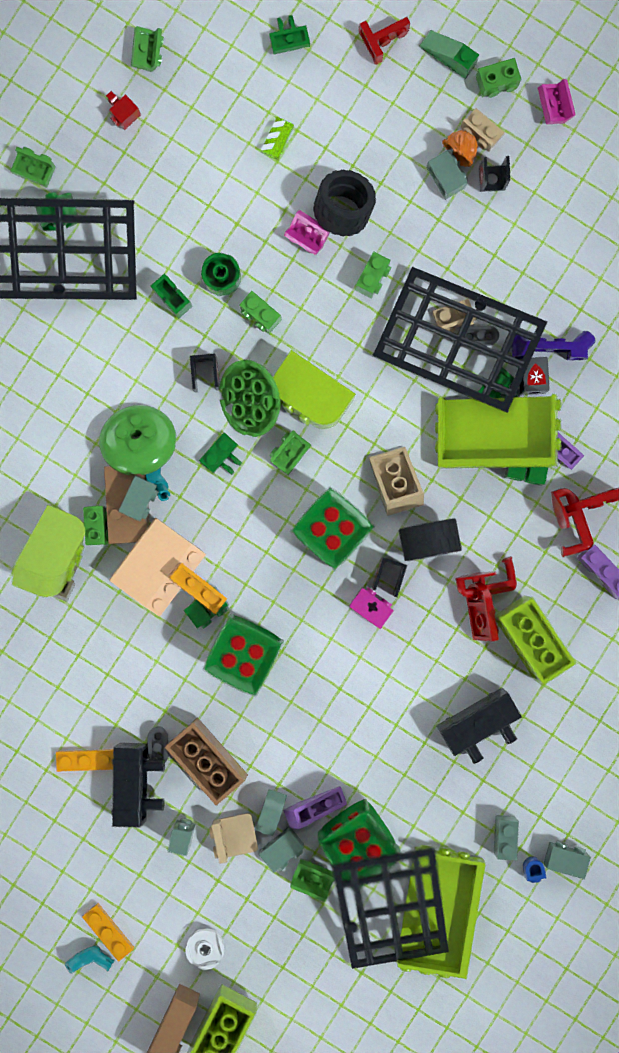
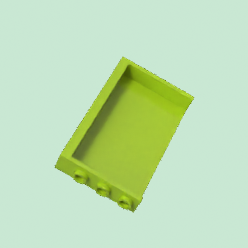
M556 394L542 397H514L509 412L506 413L475 399L444 400L443 398H438V403L435 404V413L438 415V422L435 423V432L438 434V441L435 442V452L438 453V467L441 469L558 467V450H561V438H558V431L561 430V419H558V411H561V399H558ZM494 398L501 402L505 400V398Z
M420 845V847H415L414 850L429 848L430 846ZM439 848V851H435L449 952L407 960H397L396 963L398 968L406 972L415 970L424 975L433 973L438 974L442 978H450L451 976L467 979L486 863L483 858L470 856L467 852L459 851L456 854L451 853L448 849ZM428 857L420 858L421 866L429 865ZM430 874L422 875L425 899H432L433 892ZM410 877L406 903L418 901L414 877ZM435 907L427 908L430 931L438 930ZM419 909L404 912L400 936L422 933ZM439 938L431 939L432 947L440 945ZM424 941L402 944L403 952L425 948Z

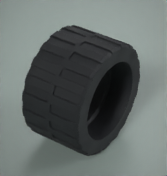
M335 170L327 174L321 181L313 206L314 216L318 224L327 232L329 231L331 234L343 237L360 233L366 227L376 203V192L373 189V185L366 177L352 170ZM343 196L349 198L359 209L354 211L341 209L331 201L330 197Z
M455 518L398 530L405 561L429 558L462 550Z

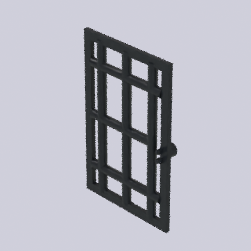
M0 198V206H7V214H0V222H8L9 245H0V253H10L11 275H0V283H12L13 289L0 290V299L137 300L135 201L119 199ZM15 206L55 207V215L15 214ZM63 207L102 208L103 216L63 215ZM110 208H126V216H111ZM16 222L56 223L57 246L17 245ZM64 223L103 224L104 246H65ZM111 224H127V246H112ZM18 253L57 254L58 276L19 275ZM65 254H104L105 276H66ZM112 254H128V276H113ZM20 283L56 284L53 291L20 290ZM63 284H105L106 291H65ZM113 284H128L129 291H113Z
M412 267L372 356L508 413L548 321ZM416 277L429 282L428 288L425 289L413 284ZM439 286L475 301L476 309L435 293L436 287ZM410 291L424 296L416 316L401 311ZM431 300L466 314L458 334L422 320ZM486 306L515 317L513 324H510L481 311L485 310ZM473 317L509 331L500 352L465 338ZM398 318L412 324L403 344L389 338ZM522 321L537 326L535 332L532 333L520 328ZM419 327L454 341L446 361L410 347ZM516 335L531 340L522 361L508 355ZM461 344L497 359L488 379L452 365ZM386 345L400 351L397 358L383 352ZM408 354L442 368V370L437 375L408 363L404 359ZM504 362L518 368L510 388L495 383ZM448 373H454L485 386L483 392H477L446 379ZM494 390L506 395L504 402L489 397L491 391Z
M435 847L331 864L352 969L449 952ZM428 857L429 865L421 866L420 858ZM412 860L413 868L393 872L389 870V863ZM381 866V874L358 877L357 869ZM349 871L350 879L342 880L341 872ZM430 874L433 892L432 899H425L422 875ZM414 877L418 901L395 905L391 880ZM383 882L387 906L365 910L360 886ZM352 887L363 942L360 944H355L353 933L358 928L356 922L350 921L345 888ZM435 907L438 928L435 931H430L427 908ZM419 909L422 933L400 936L397 913ZM389 915L393 938L370 942L366 918ZM439 938L440 945L432 947L431 939ZM424 941L425 948L404 952L402 950V944ZM394 946L395 953L373 957L372 950ZM364 951L365 958L358 959L357 952Z

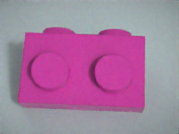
M563 79L557 84H542L538 87L546 125L564 124L576 115L567 79Z
M298 210L284 236L291 242L303 247L307 252L317 255L323 248L330 232L324 230L317 220Z

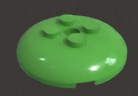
M240 360L232 363L225 370L220 382L223 399H220L222 411L229 424L240 434L253 437L264 435L273 428L279 416L280 394L277 384L270 372L255 361ZM231 403L233 404V415H230L225 410L226 406Z
M146 405L128 406L115 412L105 422L99 437L100 451L106 463L114 470L126 475H146L160 469L171 458L176 447V431L171 420L162 411ZM134 436H135V437H136V436H141V437L138 438V439H133Z

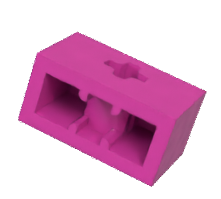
M369 587L366 590L361 588L349 604V607L381 629L394 611L390 608L392 604L384 598L381 601L375 597L377 593ZM369 602H376V611H368L369 606L367 604Z

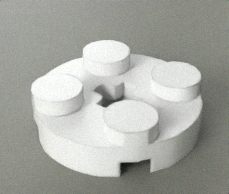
M203 928L195 931L190 935L186 945L188 961L201 970H209L216 967L225 951L224 941L215 929ZM203 945H207L210 947L208 953L201 951L200 948H202Z

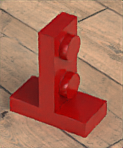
M408 17L375 33L371 31L366 20L359 23V34L375 65L383 61V52L380 46L385 47L398 37L400 39L408 34L411 24Z

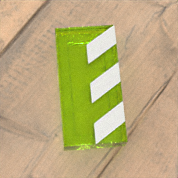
M276 117L261 149V153L279 160L292 133L294 124Z

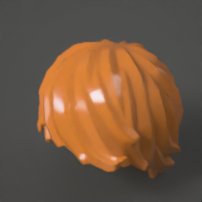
M462 130L448 135L442 141L443 147L446 150L453 149L452 154L456 157L457 161H460V166L471 167L478 147L475 136L471 135L470 132Z

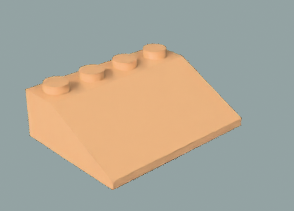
M155 517L109 581L144 607L161 616L181 589L169 579L171 574L180 563H183L194 572L206 554L199 547Z

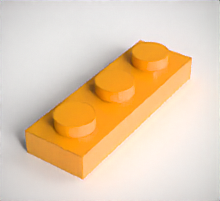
M180 563L169 577L171 581L214 614L218 612L227 600L224 595L183 563Z
M113 749L57 751V772L113 770Z
M99 903L82 916L118 962L134 950L132 943Z

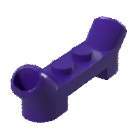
M583 331L572 342H566V339L557 338L554 341L540 338L535 352L567 353V360H587L588 349L595 344V337L591 332ZM516 335L511 346L512 357L523 359L530 341Z

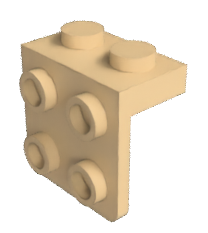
M250 813L213 820L212 827H209L211 839H215L216 844L213 847L214 856L219 859V864L226 863L228 857L258 850L253 819Z

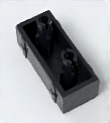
M500 688L454 716L446 718L445 721L436 725L454 757L466 750L473 764H476L484 759L476 744L500 731L506 744L515 742L517 737L510 724L521 719L522 716L509 693L504 688Z
M119 743L114 746L112 759V827H142L147 821V810L164 811V798H147V771L164 772L165 759H148V743Z

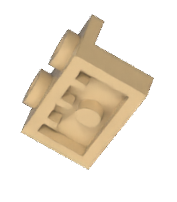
M477 108L474 109L467 119L465 118L462 121L460 127L462 131L470 132L471 135L475 136L477 145L488 152L505 133Z
M469 299L459 302L471 307ZM448 306L432 311L436 325L451 332H455V328L462 325L466 316L465 313ZM473 317L470 326L474 325L473 322L476 321L477 318Z

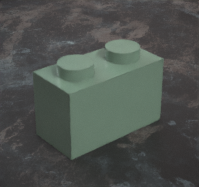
M448 150L428 161L426 167L445 200L465 189L468 180L463 170L460 171L457 166L458 161L453 154L451 155Z
M135 476L119 512L141 522L142 518L146 520L150 511L147 508L149 502H154L159 492L156 490L157 485Z
M496 815L494 855L497 860L517 861L519 821L515 816Z
M185 818L177 820L172 829L167 852L187 856L196 824Z
M288 826L260 849L259 856L273 873L277 870L282 871L288 865L287 862L290 859H296L303 853L304 843L292 828Z
M556 841V843L549 842L544 865L549 870L585 880L591 857L584 848L578 846L570 848L567 847L566 843Z

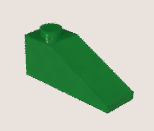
M430 30L419 46L464 79L470 74L479 58V54L464 43Z

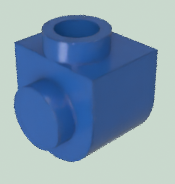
M534 856L526 858L523 862L525 879L531 883L541 882V879H546L545 867L542 862Z

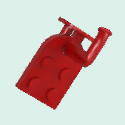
M619 487L581 500L567 488L551 492L553 510L561 529L569 528L568 517L572 516L581 542L570 547L562 546L561 556L563 558L588 550L593 546V539L582 509L588 508L589 510L604 506V501L606 503L619 501ZM566 496L568 504L563 506L559 499Z
M512 556L502 560L507 574V580L485 584L484 577L497 575L496 571L473 573L455 578L458 592L466 597L473 640H499V629L495 620L496 610L491 595L516 589L517 581ZM472 579V584L466 589L465 580Z

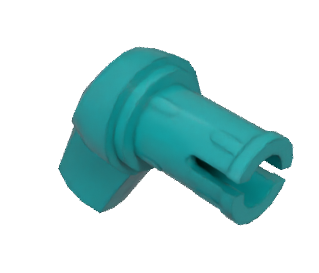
M161 468L146 474L147 481L157 485L156 490L159 491L157 494L159 500L167 501L169 499L168 496H170L168 491L169 485L161 475Z
M94 945L75 954L65 962V966L68 972L72 974L81 967L95 962L108 972L115 960L102 953L99 946Z

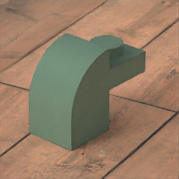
M268 790L256 824V831L271 836L274 835L287 795Z

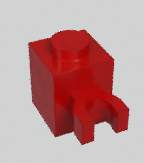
M112 91L106 95L108 102L112 105L109 109L112 116L110 119L117 127L121 126L126 130L141 116L139 108L126 94L120 100Z

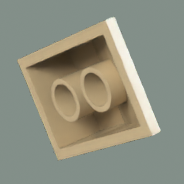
M406 447L369 457L387 516L424 505V493Z

